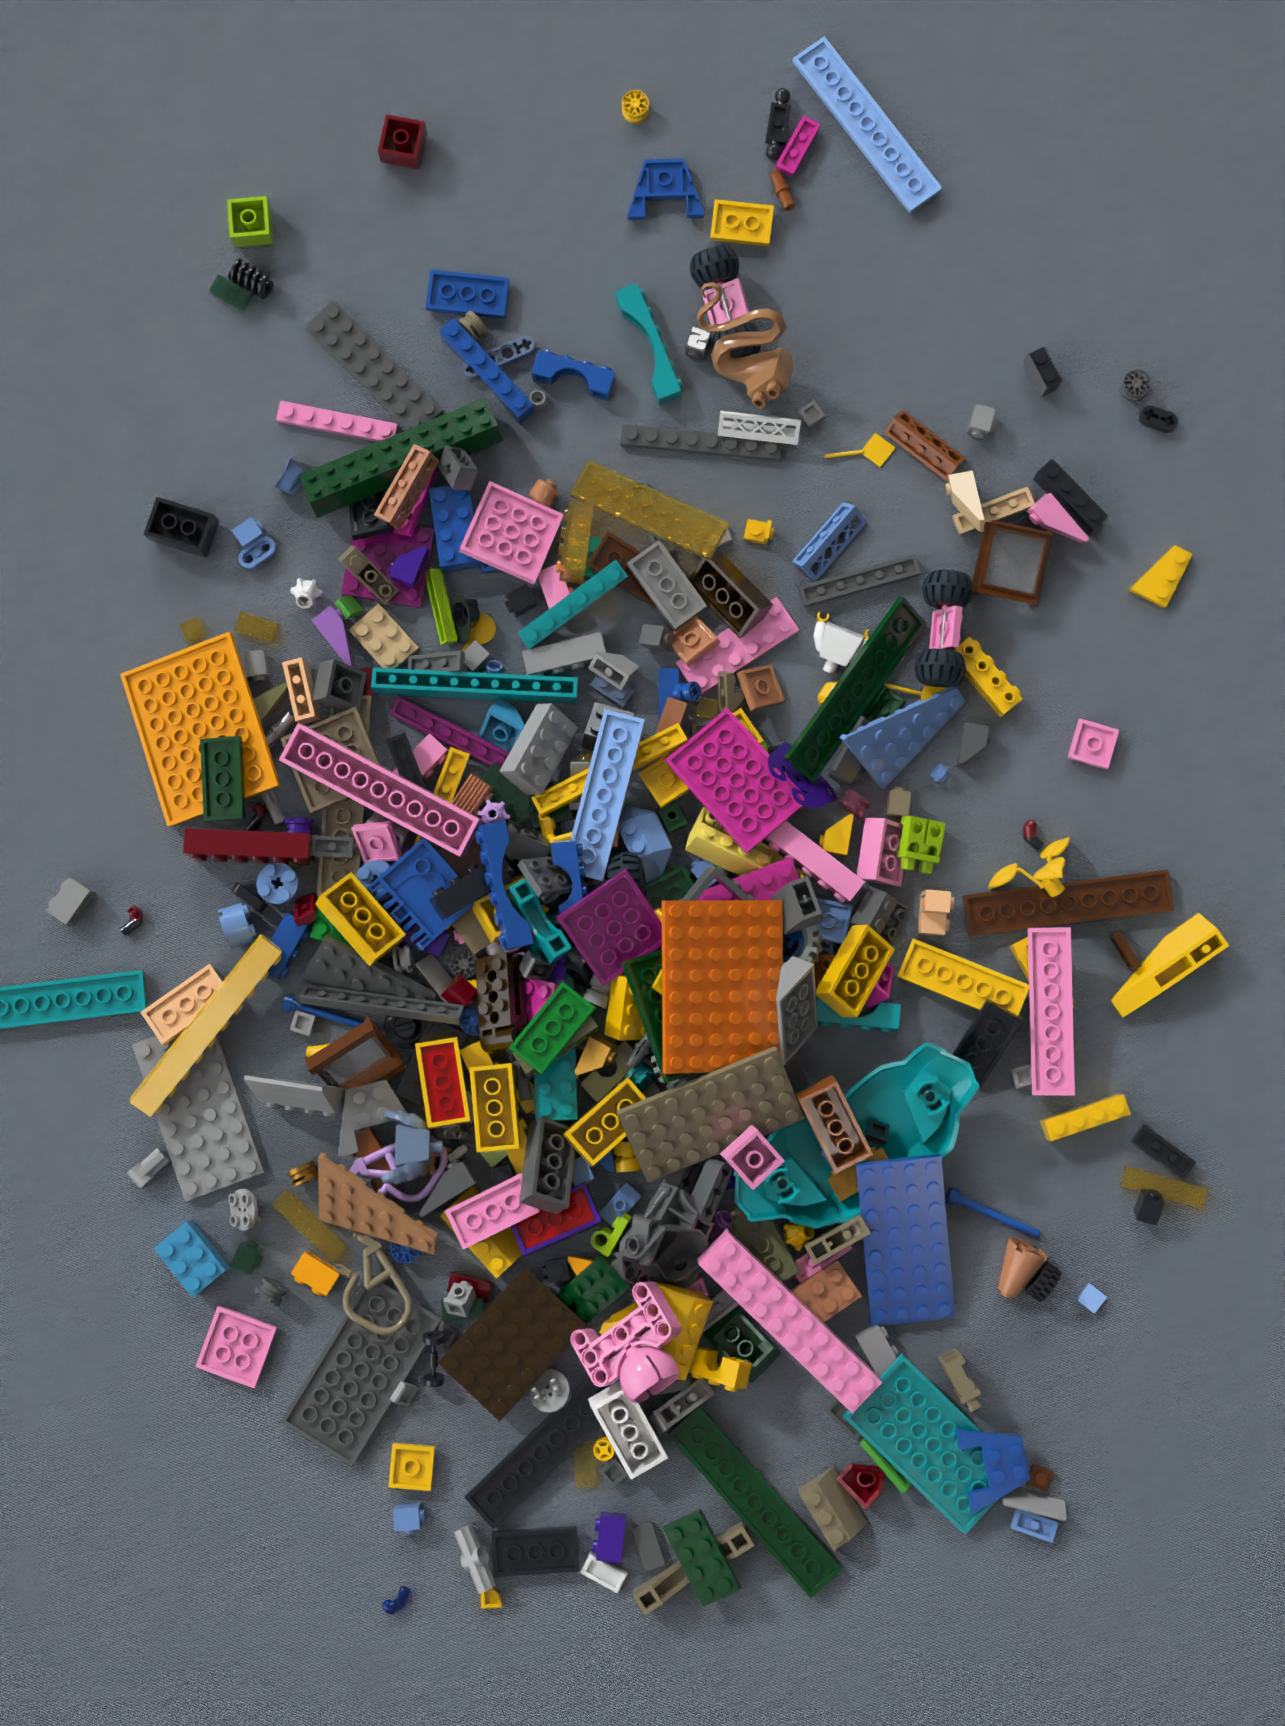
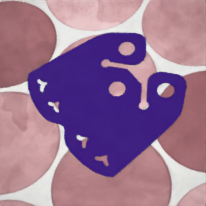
M784 742L768 757L769 771L773 777L786 781L787 778L782 768L784 766L787 776L797 788L809 793L807 795L796 788L791 789L794 800L800 805L814 809L837 800L834 790L820 774L814 783H810L784 758L792 746L789 743ZM774 768H777L781 775L776 774ZM794 776H798L801 779V782H797L794 779ZM797 794H801L804 797V801L800 800Z

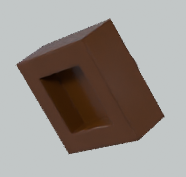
M1032 1463L1029 1470L1030 1480L1026 1482V1485L1047 1492L1054 1472Z

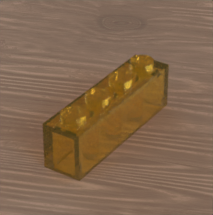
M569 501V508L564 510L563 520L567 522L566 526L562 525L561 538H564V543L559 544L558 555H562L561 561L557 560L556 573H560L559 581L584 584L593 519V503Z

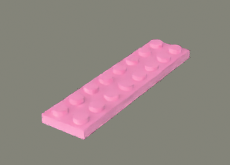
M1071 927L1028 928L1032 1095H1075Z

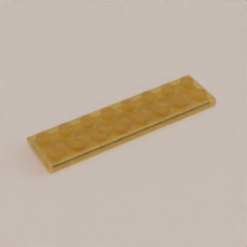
M591 460L587 461L569 493L574 499L709 561L729 527V523Z

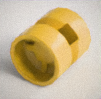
M620 1141L613 1148L614 1154L617 1156V1159L614 1160L615 1172L642 1170L630 1142Z

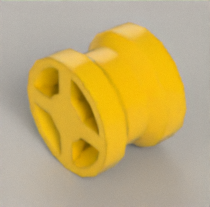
M601 1436L595 1442L594 1455L600 1461L610 1460L615 1450L608 1437Z

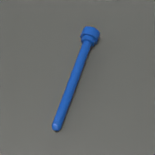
M286 994L282 1003L281 1010L286 1012L298 1010L355 1028L364 1023L361 1020L307 1004H301L294 996Z
M950 1187L946 1194L945 1203L953 1206L955 1204L958 1206L960 1204L1036 1238L1041 1235L1040 1230L963 1197L959 1190Z

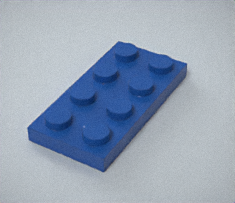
M430 269L426 311L466 315L471 310L477 316L505 319L510 280L507 277Z

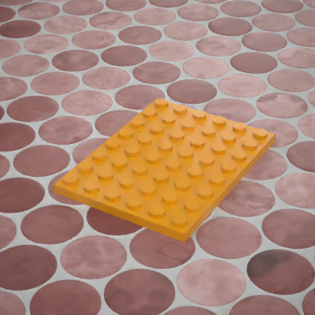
M226 632L120 674L167 827H173L203 815L200 739L231 736L242 737L245 799L281 786L232 632Z

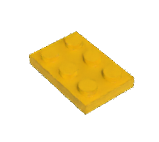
M715 199L710 240L769 247L774 206Z

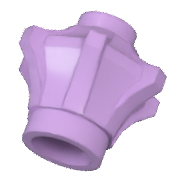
M487 800V805L482 811H478L477 814L482 817L484 824L510 819V815L504 809L505 803L503 801L501 803H491L490 800ZM496 811V816L494 818H491V814H494V812Z

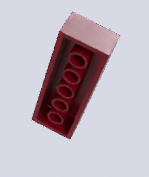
M185 828L183 853L189 855V858L194 859V861L206 862L207 858L215 860V862H227V859H231L236 863H248V860L254 861L257 864H268V861L289 865V862H293L300 866H309V862L315 863V857L311 856L312 835L309 833Z

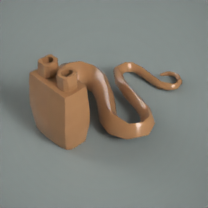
M714 282L706 283L701 287V293L704 298H706L704 294L705 288L712 287L717 291L716 296L701 307L697 313L699 326L707 333L725 332L757 319H768L774 322V327L767 331L740 332L723 336L716 341L711 354L715 371L724 378L746 384L748 389L747 396L752 399V404L758 409H762L767 402L780 396L781 392L788 388L793 372L792 354L782 346L773 351L734 358L731 356V350L768 345L776 342L787 328L781 313L769 308L757 309L725 323L710 325L705 322L704 315L721 300L723 292L720 285Z

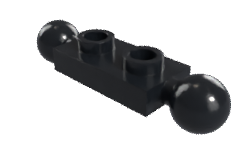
M786 88L778 89L775 93L777 103H771L765 143L770 144L766 149V156L770 160L779 159L782 153L779 145L785 146L791 105L786 104L790 100V92Z

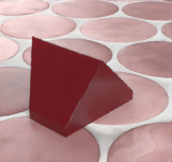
M850 1463L836 1479L867 1511L882 1493L885 1473L879 1466Z

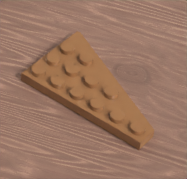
M322 1152L319 1155L320 1221L433 1255L438 1249L437 1232L426 1227L420 1220L414 1221L403 1213L405 1210L387 1199L381 1192L375 1193L365 1186L366 1182L360 1177L348 1171L343 1165L339 1164L337 1166L326 1158V1153Z

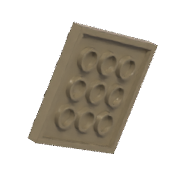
M356 706L308 726L380 765ZM292 733L280 738L284 749ZM292 767L311 814L349 799V797Z

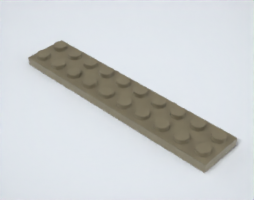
M362 695L359 714L370 738L373 697ZM330 708L329 717L346 710ZM349 798L323 809L321 836L354 837L351 828L356 824H364L365 806ZM356 840L354 842L353 859L319 857L317 897L350 872L357 877V872L361 868L362 856Z

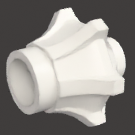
M299 578L297 579V585L291 587L290 592L295 596L299 607L309 608L311 605L316 604V598L322 596L323 591L319 590L315 585L316 580L303 581Z

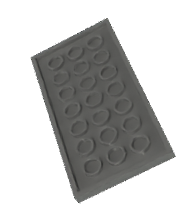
M382 1282L370 1291H367L363 1285L351 1308L360 1317L380 1327H391L402 1318L405 1311V1301L398 1290ZM412 1300L413 1309L407 1324L394 1334L380 1335L355 1323L346 1314L282 1418L281 1423L352 1467L391 1404L390 1398L399 1383L405 1381L426 1346L423 1343V1334L428 1331H435L442 1318Z

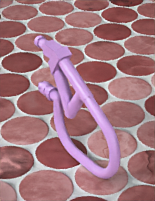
M431 1135V1141H439ZM395 1143L363 1158L356 1159L349 1171L355 1175L360 1171L362 1177L381 1178L390 1171L367 1169L366 1165L383 1157L386 1158L391 1171L396 1169L395 1157L393 1155ZM443 1145V1153H440V1166L420 1193L407 1195L386 1183L378 1191L384 1196H387V1192L404 1202H417L424 1199L433 1190L447 1168L448 1154L446 1148Z

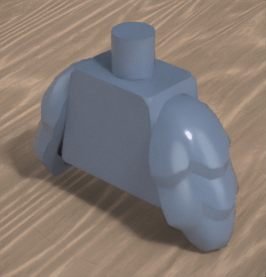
M402 1110L386 1111L383 1116L398 1124L396 1125L395 1138L396 1169L385 1174L380 1179L386 1184H400L405 1181H412L419 1177L426 1169L427 1164L431 1162V1153H443V1141H431L430 1130H428L422 1118L416 1114H409Z

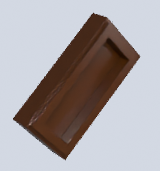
M1120 930L1109 935V938L1130 971L1142 966Z

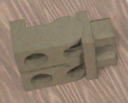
M954 1348L937 1357L950 1384L955 1389L953 1392L962 1404L965 1403L971 1412L980 1408L982 1404L977 1396L981 1393L961 1367V1365L966 1363L962 1354Z

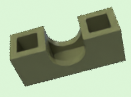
M626 1041L616 1051L618 1053L615 1060L617 1071L613 1076L603 1077L597 1070H594L580 1084L596 1102L603 1099L615 1085L617 1086L622 1082L632 1068L625 1061L634 1049Z

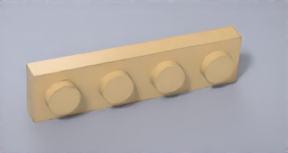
M1028 486L981 504L984 524L992 520H1002L1032 507L1035 502ZM961 512L952 516L959 536L976 530Z

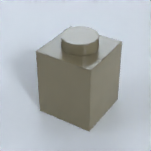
M903 787L891 789L888 792L886 816L895 818L909 816L911 792L906 791V788Z

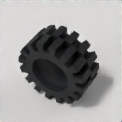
M1046 1261L1027 1284L1024 1291L1038 1302L1045 1300L1049 1293L1054 1290L1053 1288L1057 1285V1281L1060 1280L1061 1271Z

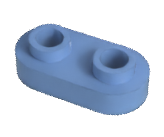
M269 537L259 538L240 552L238 557L239 563L247 570L257 568L276 553V544ZM265 546H270L268 551H263ZM252 557L253 561L251 563H247V559Z

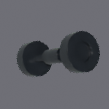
M428 1331L423 1334V1343L431 1345L429 1367L432 1368V1373L423 1376V1385L426 1387H440L444 1384V1375L436 1373V1367H438L436 1345L444 1342V1333L440 1331Z

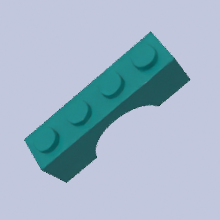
M524 878L510 886L506 895L520 916L529 922L532 936L549 963L552 964L567 955L572 948L562 931L557 929L547 918L541 907L539 897L527 879Z
M818 996L816 997L819 1026L831 1027V1023L839 1024V1028L852 1029V1025L860 1026V1030L872 1031L873 1027L881 1028V1032L893 1033V1029H899L901 1004L880 1002L866 1016L842 1018Z

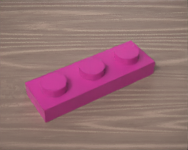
M803 115L780 156L775 169L781 170V172L793 177L817 135L821 124Z

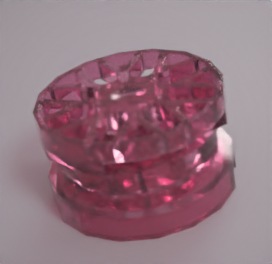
M847 789L845 797L841 798L838 804L846 811L851 812L850 814L861 819L864 815V810H868L871 804L857 792Z

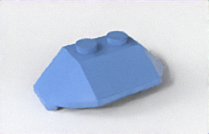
M633 806L623 808L619 820V833L627 851L635 853L640 857L645 871L646 884H649L664 875L672 846L656 812Z

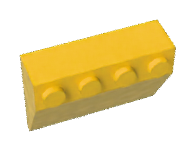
M655 1282L681 1325L679 1336L665 1346H661V1349L668 1352L676 1361L680 1371V1376H678L677 1380L685 1381L713 1301L701 1291ZM657 1306L655 1307L656 1314H658ZM666 1325L667 1333H669L668 1325Z

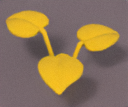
M1067 837L1054 841L1042 850L1040 857L1042 859L1047 858L1048 863L1039 869L1034 876H1031L1022 868H1018L1017 863L1010 864L1000 869L992 877L988 889L991 890V888L1004 885L1011 881L1017 873H1022L1041 889L1045 888L1050 897L1059 895L1065 889L1058 879L1063 878L1065 859L1059 857L1052 860V858L1060 855L1067 848L1071 838Z

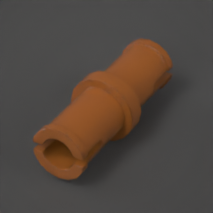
M781 170L773 171L769 177L775 188L774 193L776 197H779L783 210L785 212L791 211L795 208L796 204L790 194V187L786 184Z

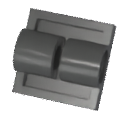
M551 856L522 859L517 865L536 895L545 904L553 902L561 894H568L572 889L558 866L553 864Z

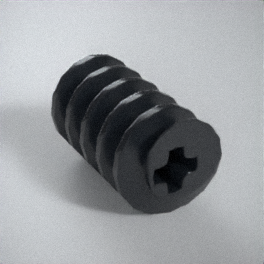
M239 258L231 267L228 275L229 281L233 284H238L241 288H245L248 292L252 291L254 295H258L261 299L267 298L274 284L273 280L269 281L270 274L266 273L263 276V270H258L256 273L255 266L249 269L250 264L248 262L243 264V260Z

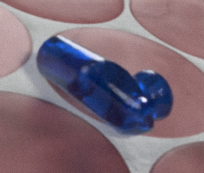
M401 1586L397 1598L392 1601L385 1600L382 1604V1609L387 1614L392 1615L403 1609L411 1589Z

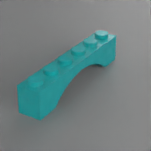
M635 283L616 290L615 300L622 317L635 324L644 333L652 346L655 356V370L651 381V388L658 405L660 406L681 398L682 382L680 378L676 379L675 365L672 360L669 361L666 355L669 353L666 343H662L659 338L661 332L658 324L654 325L652 318H654L651 307L646 306L645 300L647 298L643 288L639 289L638 284Z
M617 560L613 561L517 634L528 649H531L628 577Z

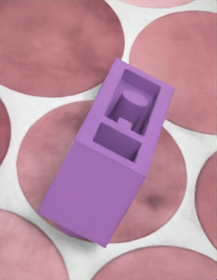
M330 605L311 621L344 663L354 667L347 627L342 621L345 617L338 608L334 610Z

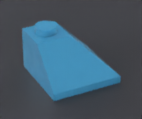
M498 698L489 708L478 736L510 752L525 725L516 707Z

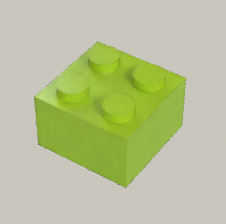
M267 196L227 199L229 235L235 248L274 244L272 207Z

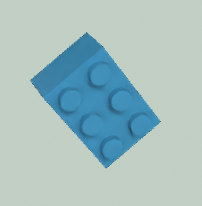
M193 1220L186 1221L154 1248L155 1252L192 1298L201 1294L231 1269Z

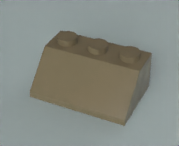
M832 1466L797 1489L800 1497L834 1551L850 1541L867 1524V1521L850 1493L836 1479L839 1475Z

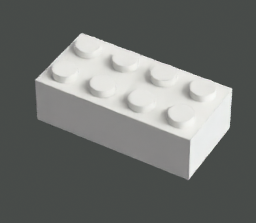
M620 1381L588 1399L595 1416L630 1479L668 1459L639 1403L634 1404L628 1400L622 1391Z

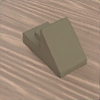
M726 670L718 671L719 711L723 712L728 708L733 713L745 698L742 689H734L736 686L734 673Z

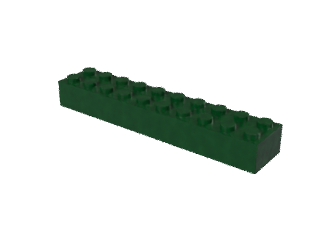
M483 398L299 474L309 503L316 517L319 518L389 489L414 444L430 451L440 461L445 446L461 447L468 455H471L502 442L503 438L486 399Z

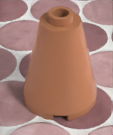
M1009 1237L998 1289L1001 1290L1000 1294L1009 1299L1018 1297L1047 1261V1253L1040 1248L1036 1251L1033 1248L1034 1244L1017 1237L1012 1239Z

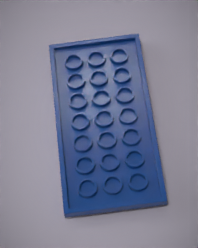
M933 1154L856 1163L860 1215L871 1233L862 1238L871 1327L877 1324L878 1326L955 1318L941 1155Z

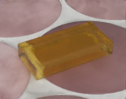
M240 611L234 631L274 643L280 624Z
M583 1442L574 1451L575 1487L597 1486L596 1457L593 1452L595 1442Z

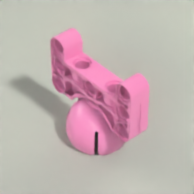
M653 1281L635 1284L632 1294L639 1307L600 1337L591 1328L575 1330L571 1335V1344L594 1385L598 1387L615 1384L620 1379L623 1393L634 1404L649 1398L647 1389L652 1395H656L673 1384L678 1379V1376H680L676 1361L668 1352L661 1349V1346H665L679 1336L681 1325L659 1286ZM645 1287L647 1288V1296L644 1292ZM656 1306L658 1308V1314H656L655 1312ZM666 1325L669 1327V1333L666 1331ZM624 1330H625L626 1333H627V1337H626V1338H625V1336H624Z

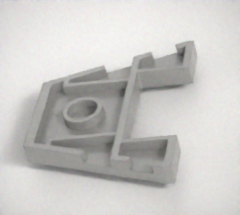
M387 1080L344 1090L340 1146L338 1148V1155L340 1157L358 1152L354 1130L390 1121L383 1116L386 1111H405Z

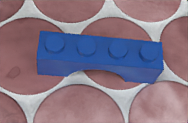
M538 350L531 371L532 380L550 385L564 375L578 376L586 382L590 396L607 401L610 399L615 382V371H612L609 367L593 366L588 361H575L572 357L566 355L563 357L557 356L549 350Z
M579 838L553 841L551 843L553 864L562 867L568 872L573 886L570 897L558 906L559 915L589 894L588 886L584 885L583 877H586L585 864L581 863V856L584 855L583 844H579Z

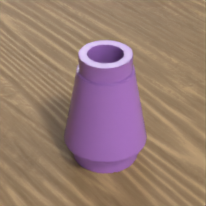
M722 1210L715 1214L714 1225L709 1238L715 1239L726 1229L732 1228L734 1218L731 1213Z

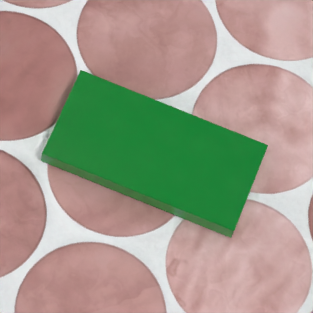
M562 982L511 1044L509 1049L543 1075L595 1011L596 1007Z

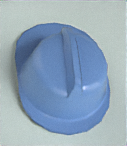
M295 448L283 474L272 491L277 487L293 495L302 485L299 474L304 473L303 469L292 459Z

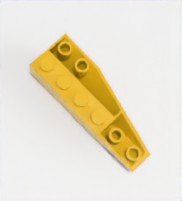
M1197 913L1159 942L1142 962V966L1136 969L1110 1002L1123 1018L1180 981L1230 945L1213 924L1200 913Z

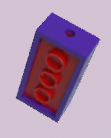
M584 1182L571 1188L568 1208L557 1214L539 1209L540 1212L511 1227L523 1256L528 1257L601 1225L603 1221L589 1187Z

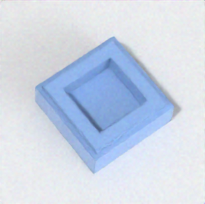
M1088 1283L1076 1300L1095 1314L1107 1297Z

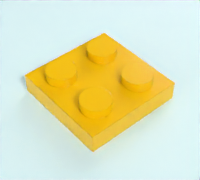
M393 1442L388 1488L431 1491L435 1446Z

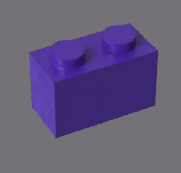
M601 1512L600 1518H596L594 1531L599 1533L598 1540H593L592 1553H596L597 1561L621 1563L626 1514Z

